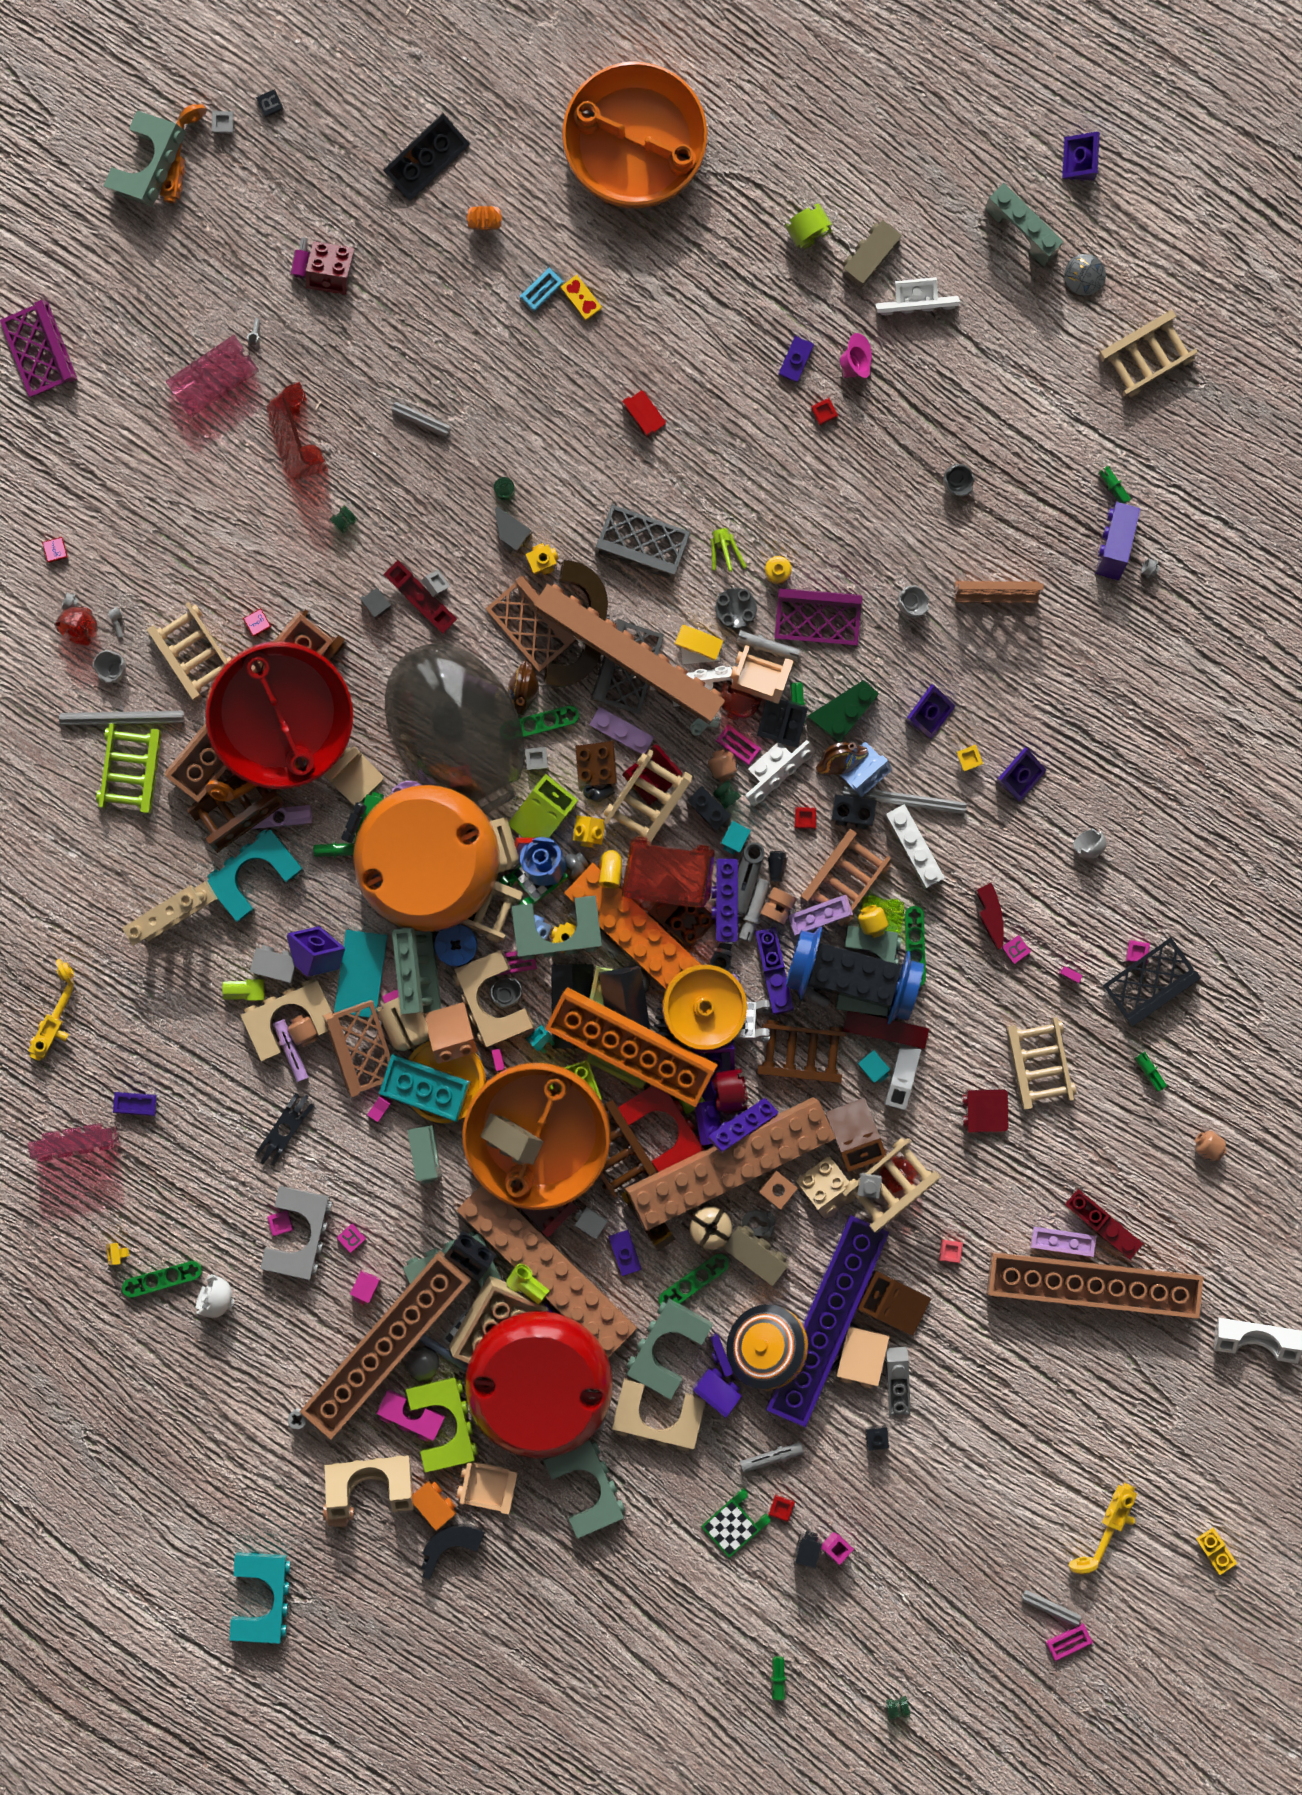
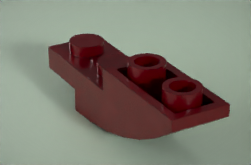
M1077 1189L1064 1204L1129 1260L1144 1245V1243L1081 1190Z

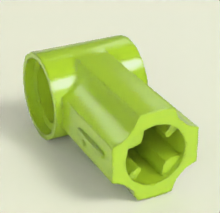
M264 979L223 982V1000H265Z
M518 1264L506 1280L507 1286L512 1291L523 1292L538 1305L550 1292L549 1289L532 1277L531 1269L524 1264Z

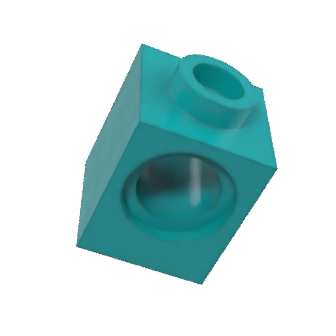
M732 821L721 842V845L724 846L723 850L732 855L735 852L740 853L751 830Z
M874 1050L857 1063L873 1083L876 1081L881 1083L889 1076L887 1072L890 1068Z

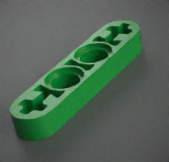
M565 706L511 720L502 724L500 734L504 740L513 741L573 725L579 719V711L574 706ZM570 709L571 712L576 713L572 721L564 718L562 719L563 724H559V717L556 712H561V716L566 715L567 710ZM553 715L556 718L555 724L550 727L544 724L545 716ZM527 720H532L536 724L532 732L524 730L523 725ZM520 722V729L523 734L519 735V731H515L512 733L513 736L509 737L508 734L503 733L506 730V726L510 725L512 729L517 728L516 723Z
M911 906L905 911L904 915L906 952L910 951V954L913 951H918L921 954L922 958L919 963L924 964L922 980L919 986L921 987L926 981L924 912L918 906ZM912 909H916V913H920V917L916 918V924L921 923V928H908V923L913 924V919L908 916L909 913H912ZM912 930L920 932L921 939L918 942H912L909 939V933Z
M723 1254L713 1255L664 1290L659 1296V1304L661 1305L664 1301V1295L667 1294L669 1297L674 1294L671 1291L673 1288H676L677 1294L682 1298L678 1300L676 1296L672 1300L680 1304L725 1272L729 1266L728 1258ZM716 1258L724 1259V1268H715L713 1271L716 1274L712 1276L710 1269L705 1265L710 1263L712 1267L716 1263ZM704 1269L708 1272V1279L701 1282L696 1278V1274L699 1270ZM682 1282L690 1283L691 1291L689 1293L683 1294L680 1292L679 1285Z
M194 1260L132 1277L124 1281L122 1291L127 1297H136L192 1281L202 1275L203 1267L198 1261ZM190 1264H193V1267H198V1271L195 1272L196 1276L188 1273L184 1275L186 1279H182L183 1276L179 1267H183V1271L190 1269ZM175 1270L178 1273L177 1281L170 1282L167 1279L168 1271ZM149 1276L157 1278L158 1284L155 1288L147 1285L146 1280ZM142 1278V1285L145 1291H142V1287L136 1288L133 1294L130 1290L127 1291L126 1287L129 1286V1282H132L133 1285L141 1283L139 1279Z

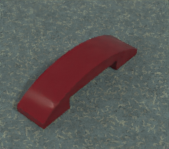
M399 560L383 574L442 634L457 620Z
M847 1011L843 1031L925 1049L929 1028L894 1020L891 1024H887V1019Z

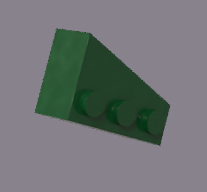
M862 680L809 714L806 719L836 743H840L879 693Z

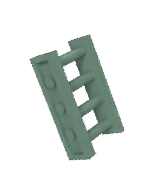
M414 928L392 930L400 1013H426L441 1009L433 931L421 932L415 931Z

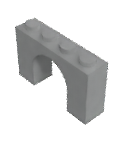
M282 1185L279 1186L274 1207L295 1211L305 1216L311 1226V1238L306 1247L297 1252H287L266 1247L260 1269L308 1280L312 1279V1275L316 1276L319 1264L315 1263L317 1255H321L323 1243L320 1242L322 1234H326L328 1222H325L326 1213L330 1214L333 1203L329 1201L330 1196Z

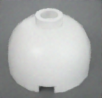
M210 1275L206 1279L209 1282L207 1287L202 1286L196 1302V1308L199 1310L196 1311V1314L208 1318H217L223 1315L226 1310L232 1308L234 1298H232L231 1286L226 1280Z

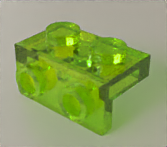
M864 896L862 899V909L871 905L881 907L889 923L884 931L901 934L904 902L898 899L888 900L880 899L876 896Z

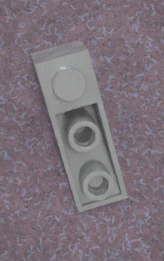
M905 1044L900 1045L885 1097V1105L906 1110L921 1049Z
M907 1347L887 1348L886 1373L889 1415L910 1414L909 1358Z

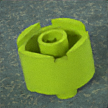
M820 203L814 204L816 208L813 210L809 207L789 220L791 222L790 225L787 223L784 225L797 248L804 247V249H807L815 244L814 240L818 237L824 238L833 232L831 229L833 225Z

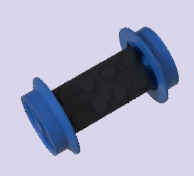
M821 926L814 933L801 930L786 981L787 988L798 990L800 1000L803 999L806 987L809 986L890 1008L887 1024H891L895 1018L909 1020L924 969L923 963L911 960L910 951L906 952L902 965L827 944H819L822 931Z

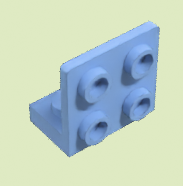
M863 742L860 746L866 747L869 754L850 772L840 775L860 797H863L893 770L888 760L883 755L879 756L866 742Z

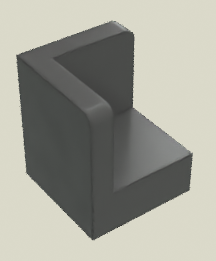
M375 588L365 597H360L376 620L393 608L378 588Z

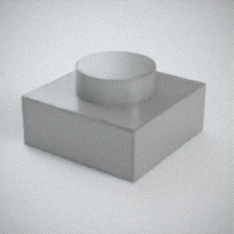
M212 111V133L234 134V112Z
M439 570L425 576L421 580L433 597L450 587Z
M546 747L525 749L527 771L548 769Z
M860 1173L857 1195L879 1198L882 1176Z

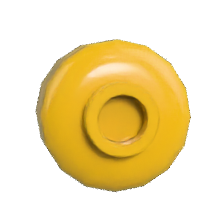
M772 557L766 563L764 569L765 576L772 584L779 585L787 582L792 572L790 562L785 557Z
M876 905L863 908L858 916L862 932L865 935H872L873 938L883 935L884 930L889 925L884 910Z

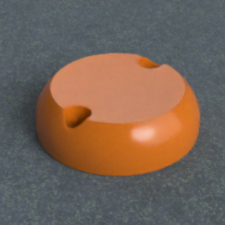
M619 63L606 67L589 77L573 95L563 122V149L570 169L579 183L596 198L617 207L648 208L672 199L684 190L695 177L702 164L707 147L706 118L696 94L675 73L651 63ZM582 111H590L593 113L594 117ZM678 154H686L689 160L679 156Z
M418 785L404 788L380 801L363 821L357 834L353 854L356 880L370 906L389 922L402 928H414L415 931L421 932L448 929L459 925L474 915L483 906L493 890L500 862L499 846L495 831L481 808L463 794L435 785ZM478 835V836H477V839H476L475 841L472 842V841H469V840H468V839H470V838H472V837ZM383 880V883H382L381 886H376V885H374V884H376V883H378V882H380V881Z
M526 1063L510 1067L496 1074L479 1089L471 1101L464 1120L463 1147L471 1171L489 1193L509 1205L524 1209L544 1210L556 1208L577 1199L594 1184L609 1154L610 1126L603 1103L597 1093L584 1079L563 1067L553 1064ZM555 1083L554 1088L552 1090L550 1085ZM490 1113L509 1119L543 1141L534 1164H517L512 1161V1156L508 1157L501 1154L499 1148L490 1147L487 1145V1140L480 1137Z

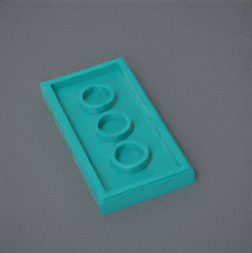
M353 930L345 931L343 945L345 952L340 967L334 1013L370 1000L373 1001L375 1010L378 1008L388 935ZM370 1007L362 1009L359 1016L370 1017Z
M391 1054L379 1094L458 1122L470 1081Z

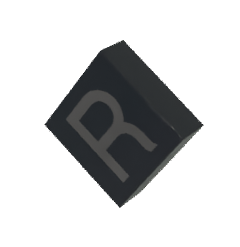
M275 89L256 97L265 118L284 110Z

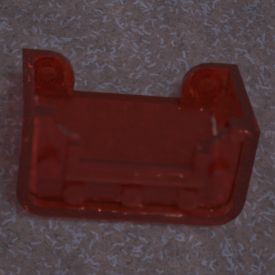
M300 382L285 387L269 401L266 407L284 470L287 476L294 480L328 470L326 460L323 459L320 449L315 445L302 447L293 416L301 414L300 407L303 402L307 401L305 391Z
M641 836L631 840L622 886L623 897L689 907H703L711 898L715 850L709 849V846L697 845V848L691 851L651 845L650 841H647L648 838Z

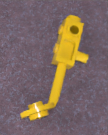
M60 958L56 960L59 968L56 971L61 980H65L68 984L52 1015L46 1014L44 1020L38 1026L39 1030L36 1036L30 1042L29 1056L38 1061L41 1058H45L55 1037L66 1042L69 1034L59 1030L63 1023L59 1018L71 997L75 984L73 980L75 975L68 962L64 963ZM39 1042L44 1044L43 1049L38 1046Z
M1123 1483V1486H1117L1102 1521L1107 1527L1094 1557H1079L1069 1563L1070 1571L1083 1575L1096 1570L1115 1529L1122 1531L1125 1523L1131 1526L1135 1523V1518L1129 1516V1512L1138 1494L1134 1492L1135 1487L1127 1483Z

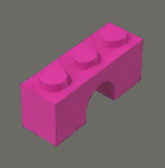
M388 1389L376 1413L380 1415L379 1419L388 1424L395 1422L399 1424V1429L410 1433L412 1430L418 1433L417 1437L429 1442L430 1439L434 1441L445 1415L426 1407L421 1417L416 1419L410 1418L404 1412L407 1397Z

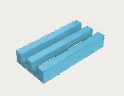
M548 268L520 295V298L535 312L564 282ZM549 275H551L552 277L530 299H528L527 296L543 280H545ZM556 280L557 283L534 305L533 302Z

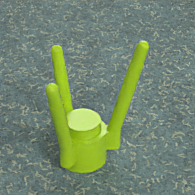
M728 528L713 531V538L710 539L712 546V570L716 571L717 545L719 549H723L728 571L732 572L733 569L727 549L730 544L743 569H746L747 566L734 542L733 534H729Z

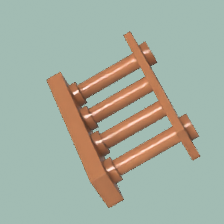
M849 829L800 898L806 902L809 899L812 901L815 899L820 904L829 901L817 889L821 882L825 884L827 882L853 901L850 906L853 911L880 873L885 874L891 864L888 862L891 858L887 856L884 861L879 859L857 843V839L854 838L857 833ZM846 848L849 850L853 849L878 867L871 878L844 859L845 857L842 853ZM834 865L842 867L865 884L859 895L832 876L830 870ZM854 915L841 919L837 925L840 927L843 924L848 925Z

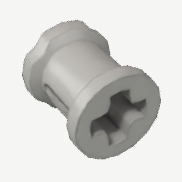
M300 1408L293 1410L288 1416V1424L293 1429H301L308 1422V1419L299 1412ZM295 1415H301L303 1417L301 1419L302 1424L300 1422L295 1423L293 1421L295 1419Z

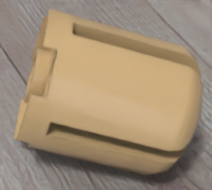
M508 819L492 820L490 823L495 831L499 846L500 862L498 873L513 869L519 863V856ZM478 835L470 838V841H475Z
M399 997L383 1004L384 1009L382 1007L376 1008L389 1039L396 1050L406 1051L429 1039L427 1019L424 1012L401 1014Z
M715 1206L703 1207L697 1210L691 1218L690 1234L697 1245L707 1250H716L727 1243V1239L732 1234V1223L722 1209ZM705 1223H716L714 1224L715 1232L707 1233V1228L704 1226Z

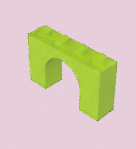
M455 1376L407 1388L406 1393L410 1410L441 1405L448 1408L454 1414L457 1421V1432L451 1441L443 1445L421 1450L425 1473L475 1461V1455H478L476 1442L472 1443L470 1437L473 1434L471 1421L467 1422L465 1414L469 1412L466 1401L462 1402L460 1393H464L461 1380L457 1381Z

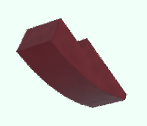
M992 882L975 890L984 907V910L977 914L996 950L1003 948V917L997 893Z

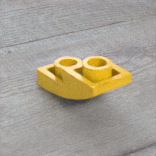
M681 625L674 644L692 653L696 652L711 660H716L723 640L692 627Z
M1214 1527L1196 1538L1219 1575L1237 1565V1562Z

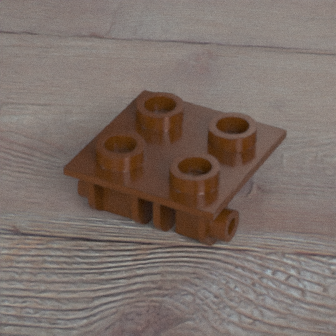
M614 741L575 746L578 787L617 783Z

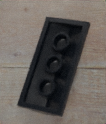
M442 113L382 170L393 185L411 201L461 154L470 143L447 116Z
M593 964L551 965L552 1014L567 987L590 998L593 984ZM552 1033V1040L555 1043L552 1045V1049L580 1048Z
M641 966L599 972L604 1006L650 1029Z

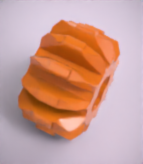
M493 206L469 208L467 214L468 227L476 230L499 229L502 222L501 210Z

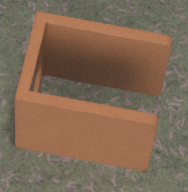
M774 1170L759 1189V1193L779 1209H782L798 1188ZM781 1184L784 1186L785 1192L782 1196H775L773 1194L772 1188L774 1185Z

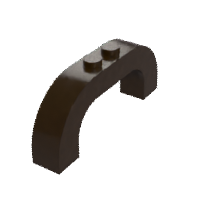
M563 560L561 562L559 583L579 587L588 599V608L591 607L599 613V618L602 620H610V615H607V592L599 576L584 564ZM583 642L581 655L575 663L570 665L548 663L546 665L543 686L566 687L581 681L593 671L601 653Z

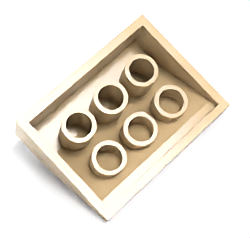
M488 1275L449 1345L452 1356L469 1363L477 1344L492 1327L511 1316L533 1311L547 1312L548 1308L541 1303L539 1305L536 1304L523 1292L512 1291L506 1282Z

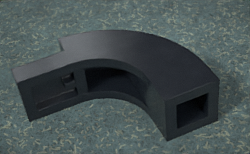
M454 1524L435 1533L427 1542L422 1554L429 1556V1559L424 1558L420 1570L424 1571L422 1577L430 1580L439 1556L450 1547L461 1546L477 1552L485 1529L471 1524Z

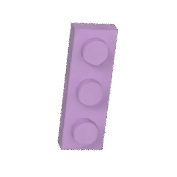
M601 707L598 708L589 724L594 729L641 755L647 752L654 739L653 736Z
M843 895L796 912L788 917L794 935H800L801 930L808 932L820 926L822 927L852 916L853 913L847 895Z
M1033 1226L1030 1247L1094 1257L1097 1236Z

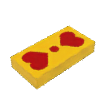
M575 275L561 286L562 291L585 321L602 309L600 303L578 275Z

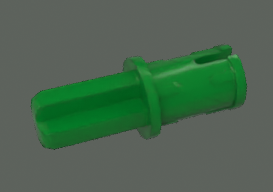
M1110 466L1104 468L1108 476L1105 475L1103 470L1099 471L1098 475L1107 485V490L1112 492L1118 502L1127 504L1131 497L1121 485L1122 481L1118 480Z
M801 682L791 683V701L805 705L803 684Z
M333 842V844H315L313 854L315 857L334 856V858L337 856H353L355 844H336V842Z
M1145 1051L1134 1058L1142 1069L1143 1076L1148 1078L1157 1092L1166 1088L1167 1084L1157 1071L1158 1067L1154 1066Z
M775 1656L772 1659V1676L770 1680L772 1681V1699L774 1700L786 1699L785 1681L787 1677L784 1670V1657Z

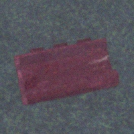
M232 335L165 381L190 418L259 372L250 356L244 357L242 354L245 349L235 335Z
M98 1123L83 1126L84 1132H81V1127L63 1129V1136H61L60 1130L41 1133L42 1140L28 1143L30 1159L36 1158L37 1162L53 1160L52 1155H57L58 1158L74 1156L73 1151H78L80 1155L94 1152L96 1147H99V1151L114 1149L115 1144L120 1143L118 1128L102 1129V1124Z

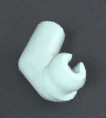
M714 717L710 725L697 718L690 726L691 733L698 736L707 727L718 728L720 718Z

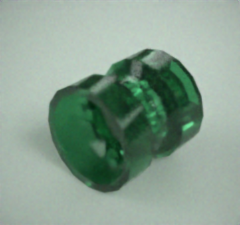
M501 477L495 481L494 492L498 499L507 501L514 496L515 487L511 479Z
M343 505L340 508V512L330 517L329 520L344 534L351 524H355L358 521V518Z
M729 780L713 792V795L722 801V806L725 809L742 797L738 791L733 790Z
M902 1696L897 1700L892 1698L886 1699L890 1721L896 1720L897 1717L901 1716L904 1718L911 1717L907 1696Z

